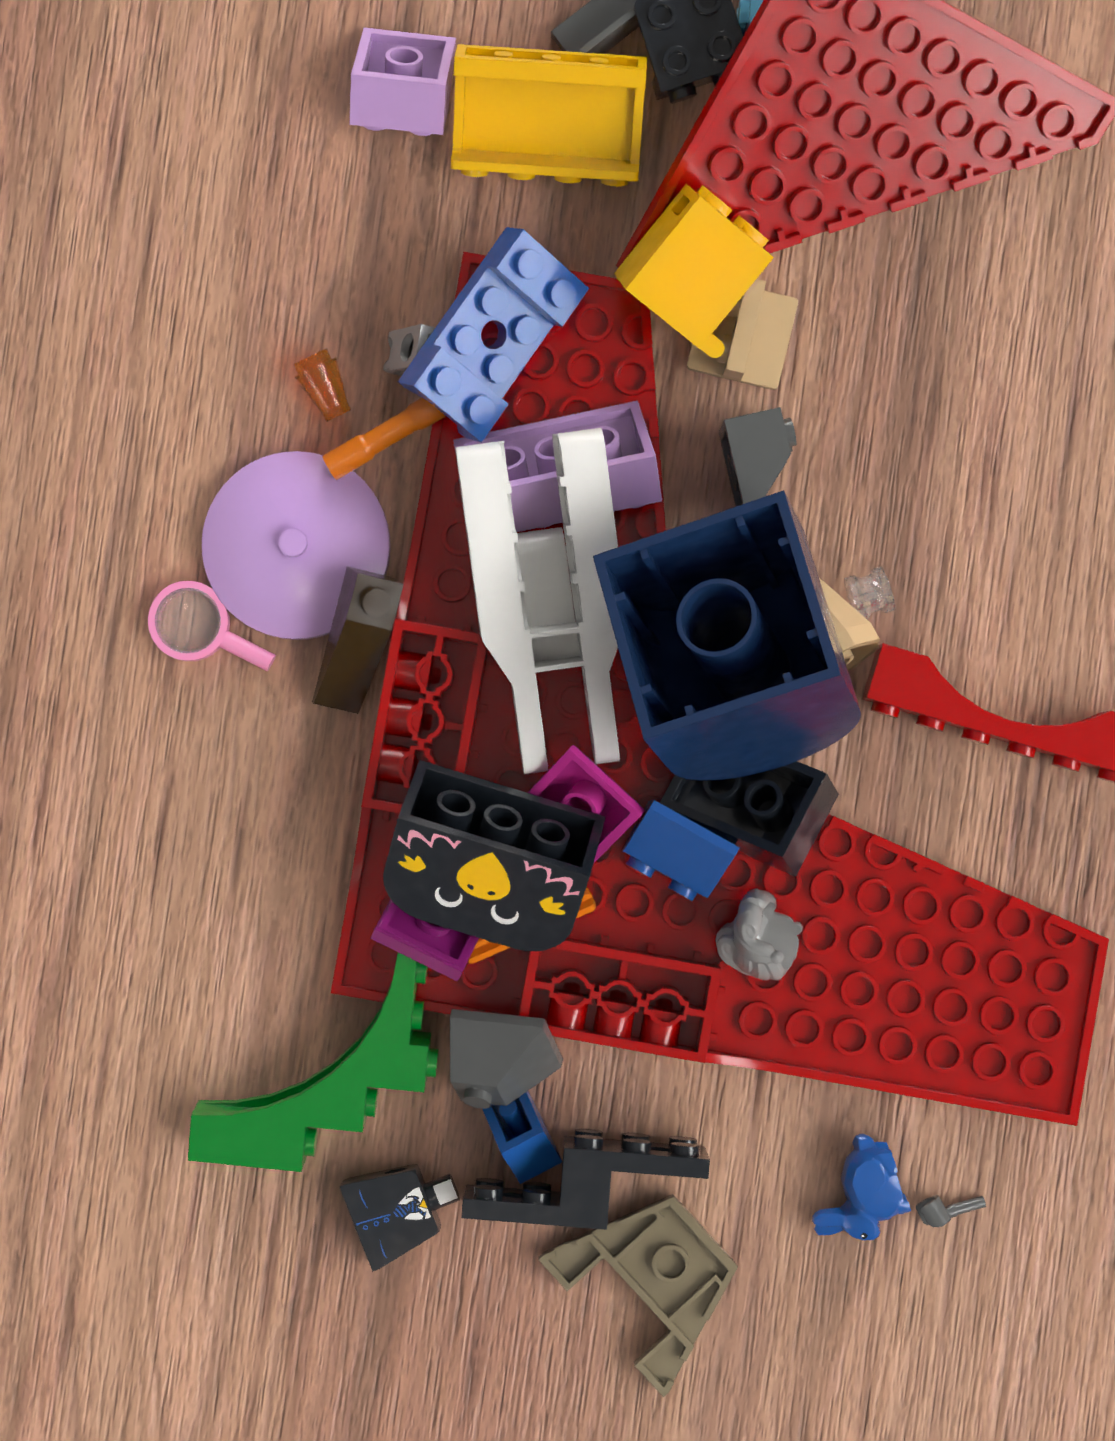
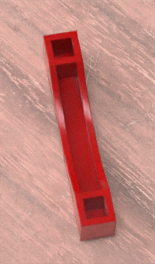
M884 643L880 644L879 649L876 650L862 696V700L872 702L871 711L893 718H898L900 711L918 716L916 724L922 727L943 732L945 724L963 729L961 738L984 745H989L990 738L1007 742L1006 751L1033 759L1036 751L1054 756L1052 765L1079 772L1081 765H1085L1099 770L1097 778L1115 783L1114 711L1100 712L1081 721L1062 725H1033L1008 720L982 709L962 696L940 674L928 656Z

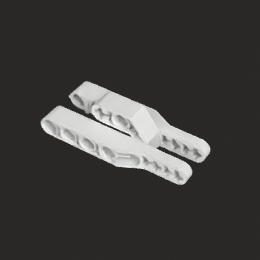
M602 428L552 435L564 534L562 527L517 533L512 510V490L507 472L504 441L455 447L480 636L493 658L511 682L524 774L548 771L536 672L582 667L595 764L620 761L609 674L618 646L593 560L594 555L618 547Z

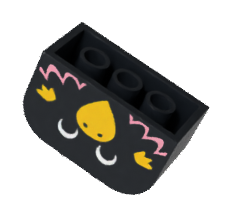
M419 760L397 819L383 873L385 890L397 907L414 918L518 950H548L565 941L573 929L590 878L606 817Z

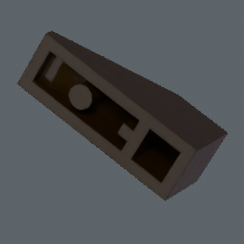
M347 566L312 700L313 704L359 714L392 631L403 583L390 576Z

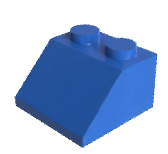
M655 800L648 801L644 808L645 812L638 819L621 850L630 856L626 865L650 878L655 870L672 879L668 886L669 889L691 901L694 900L697 894L708 898L740 847Z

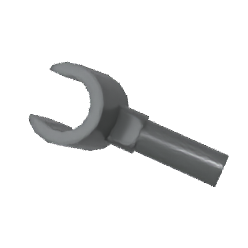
M935 1195L918 1203L916 1210L924 1224L932 1227H942L951 1218L959 1214L985 1208L986 1202L984 1197L980 1196L952 1203L945 1207L939 1195Z

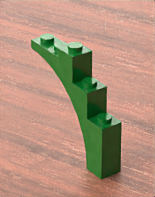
M398 952L393 979L385 999L363 1034L336 1061L308 1079L274 1093L239 1100H198L191 1114L188 1161L302 1172L307 1156H315L317 1128L363 1133L367 1117H375L378 1099V1089L376 1088L424 1093L427 1077L436 1078L439 1049L430 1048L432 1032L413 1031V1029L421 1030L424 1001L416 1000L417 983L426 984L428 967Z

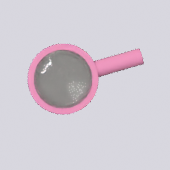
M196 581L176 582L164 588L151 604L148 614L150 635L157 647L170 657L182 661H199L208 658L222 648L265 671L270 669L275 659V654L229 631V611L218 599L213 589L205 584Z

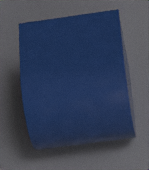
M784 490L593 556L643 739L674 775L691 780H721L772 770L806 758L829 747L846 736L858 724L861 718V711L806 534Z

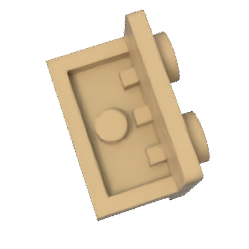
M756 279L714 331V335L724 344V353L718 358H711L692 344L687 368L692 371L770 390L777 389L798 300L794 297L765 291L766 281Z

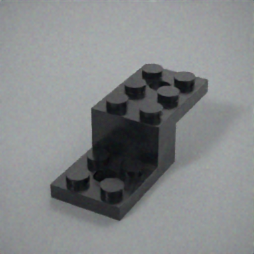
M575 1129L574 1136L564 1135L560 1192L551 1191V1184L523 1182V1189L505 1188L503 1180L477 1178L475 1185L466 1184L461 1218L607 1230L611 1171L709 1179L710 1158L706 1148L697 1145V1139L691 1137L671 1136L669 1137V1144L653 1143L650 1141V1135L642 1133H622L621 1140L604 1139L603 1132L599 1130Z

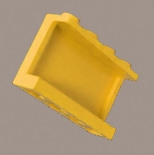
M458 44L454 57L455 100L453 150L450 168L461 170L463 175L470 177L487 176L489 172L507 173L509 178L516 180H531L535 178V175L554 176L556 181L562 183H578L582 181V178L601 179L602 184L616 187L628 185L629 181H638L647 57Z

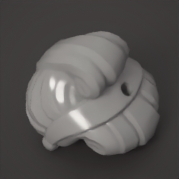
M753 889L749 890L740 901L738 914L734 921L726 923L717 933L716 947L722 960L741 973L761 980H780L796 959L799 948L797 935L802 932L803 926L800 922H794L791 917L774 911L776 909V899L771 893Z

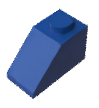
M529 1091L507 1106L491 1104L489 1108L482 1109L503 1158L520 1184L562 1163L548 1128Z

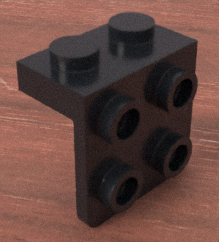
M636 0L634 4V12L655 74L651 83L657 100L669 97L670 103L673 104L696 96L697 87L712 82L715 87L743 38L732 0Z

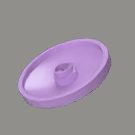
M301 451L282 452L251 462L236 472L222 486L210 505L202 533V557L206 575L213 591L226 609L237 619L269 636L299 640L330 634L347 566L381 575L387 574L391 550L390 534L385 513L378 499L365 481L354 471L335 480L322 458L323 455Z

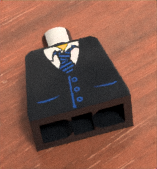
M418 1164L344 1179L340 1185V1190L372 1272L384 1267L440 1232L441 1222L436 1210L460 1201L451 1174L425 1183Z

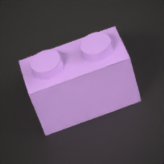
M363 28L351 72L350 125L364 126L366 129L373 131L384 129L410 131L419 136L443 135L449 107L456 38Z

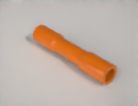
M421 397L411 403L401 413L365 434L353 437L324 454L322 458L335 480H338L371 461L379 452L415 431L429 427L446 417V415Z

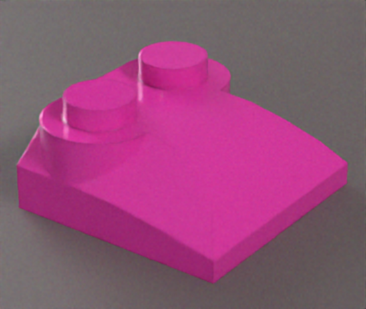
M574 745L527 792L606 817L594 862L645 812L636 800Z

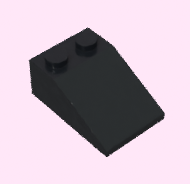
M796 761L772 770L721 780H691L674 775L660 803L740 847L739 851L753 859L796 877L839 793L827 773Z

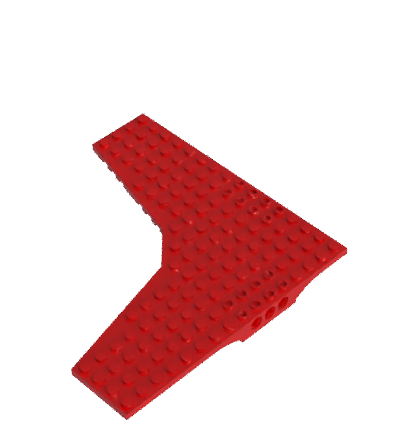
M463 251L455 299L486 255ZM569 270L589 289L563 327L553 325L502 398L508 403V406L489 432L638 401L656 454L662 501L646 504L639 508L614 511L618 547L666 531L650 309L629 293L617 278ZM494 321L486 323L481 332V339L486 347L493 345L498 337V328ZM447 416L432 424L404 585L391 636L361 804V816L351 881L331 987L332 994L382 1003L393 979L398 952L370 938L390 901L383 882L384 868L397 819L419 760L526 793L547 772L524 774L511 682L493 658L480 636L458 466L453 442L454 439L464 437L458 432L457 425ZM563 522L546 528H534L517 533L562 527L564 534ZM617 649L609 674L620 761L596 765L644 809L648 801L655 800L660 803L674 774L643 739L619 649ZM582 667L536 672L548 770L572 745L580 749L594 762ZM828 814L796 877L755 860L738 850L709 897L705 898L697 894L694 900L691 901L669 889L668 886L672 879L655 870L650 878L626 865L630 856L621 850L635 827L637 819L593 863L587 888L591 892L596 908L594 911L576 918L570 935L561 944L543 951H523L510 947L474 964L467 962L458 982L428 967L426 984L417 983L416 1000L424 1001V1010L451 1015L452 1009L543 1018L554 1037L700 1063L722 1064L793 1075L1077 1126L1109 939ZM759 889L771 893L776 899V909L774 911L791 917L794 922H800L803 926L802 932L797 935L799 948L796 959L780 980H761L745 975L725 963L718 954L716 947L717 933L726 923L734 921L738 914L740 901L749 890Z

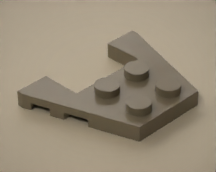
M674 1194L607 1223V1230L593 1229L544 1251L538 1257V1260L566 1291L571 1289L602 1259H606L668 1327L669 1330L634 1361L635 1367L663 1397L671 1390L684 1361H687L694 1348L695 1341L706 1321H709L738 1268L737 1263Z

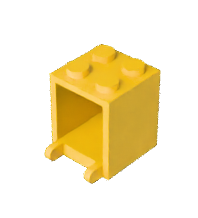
M685 184L614 275L629 293L697 348L701 349L711 358H718L724 353L725 347L723 342L714 335L715 329L774 257L763 248L769 240L739 215L734 222L730 221L727 216L732 209L705 186L702 185L695 192Z

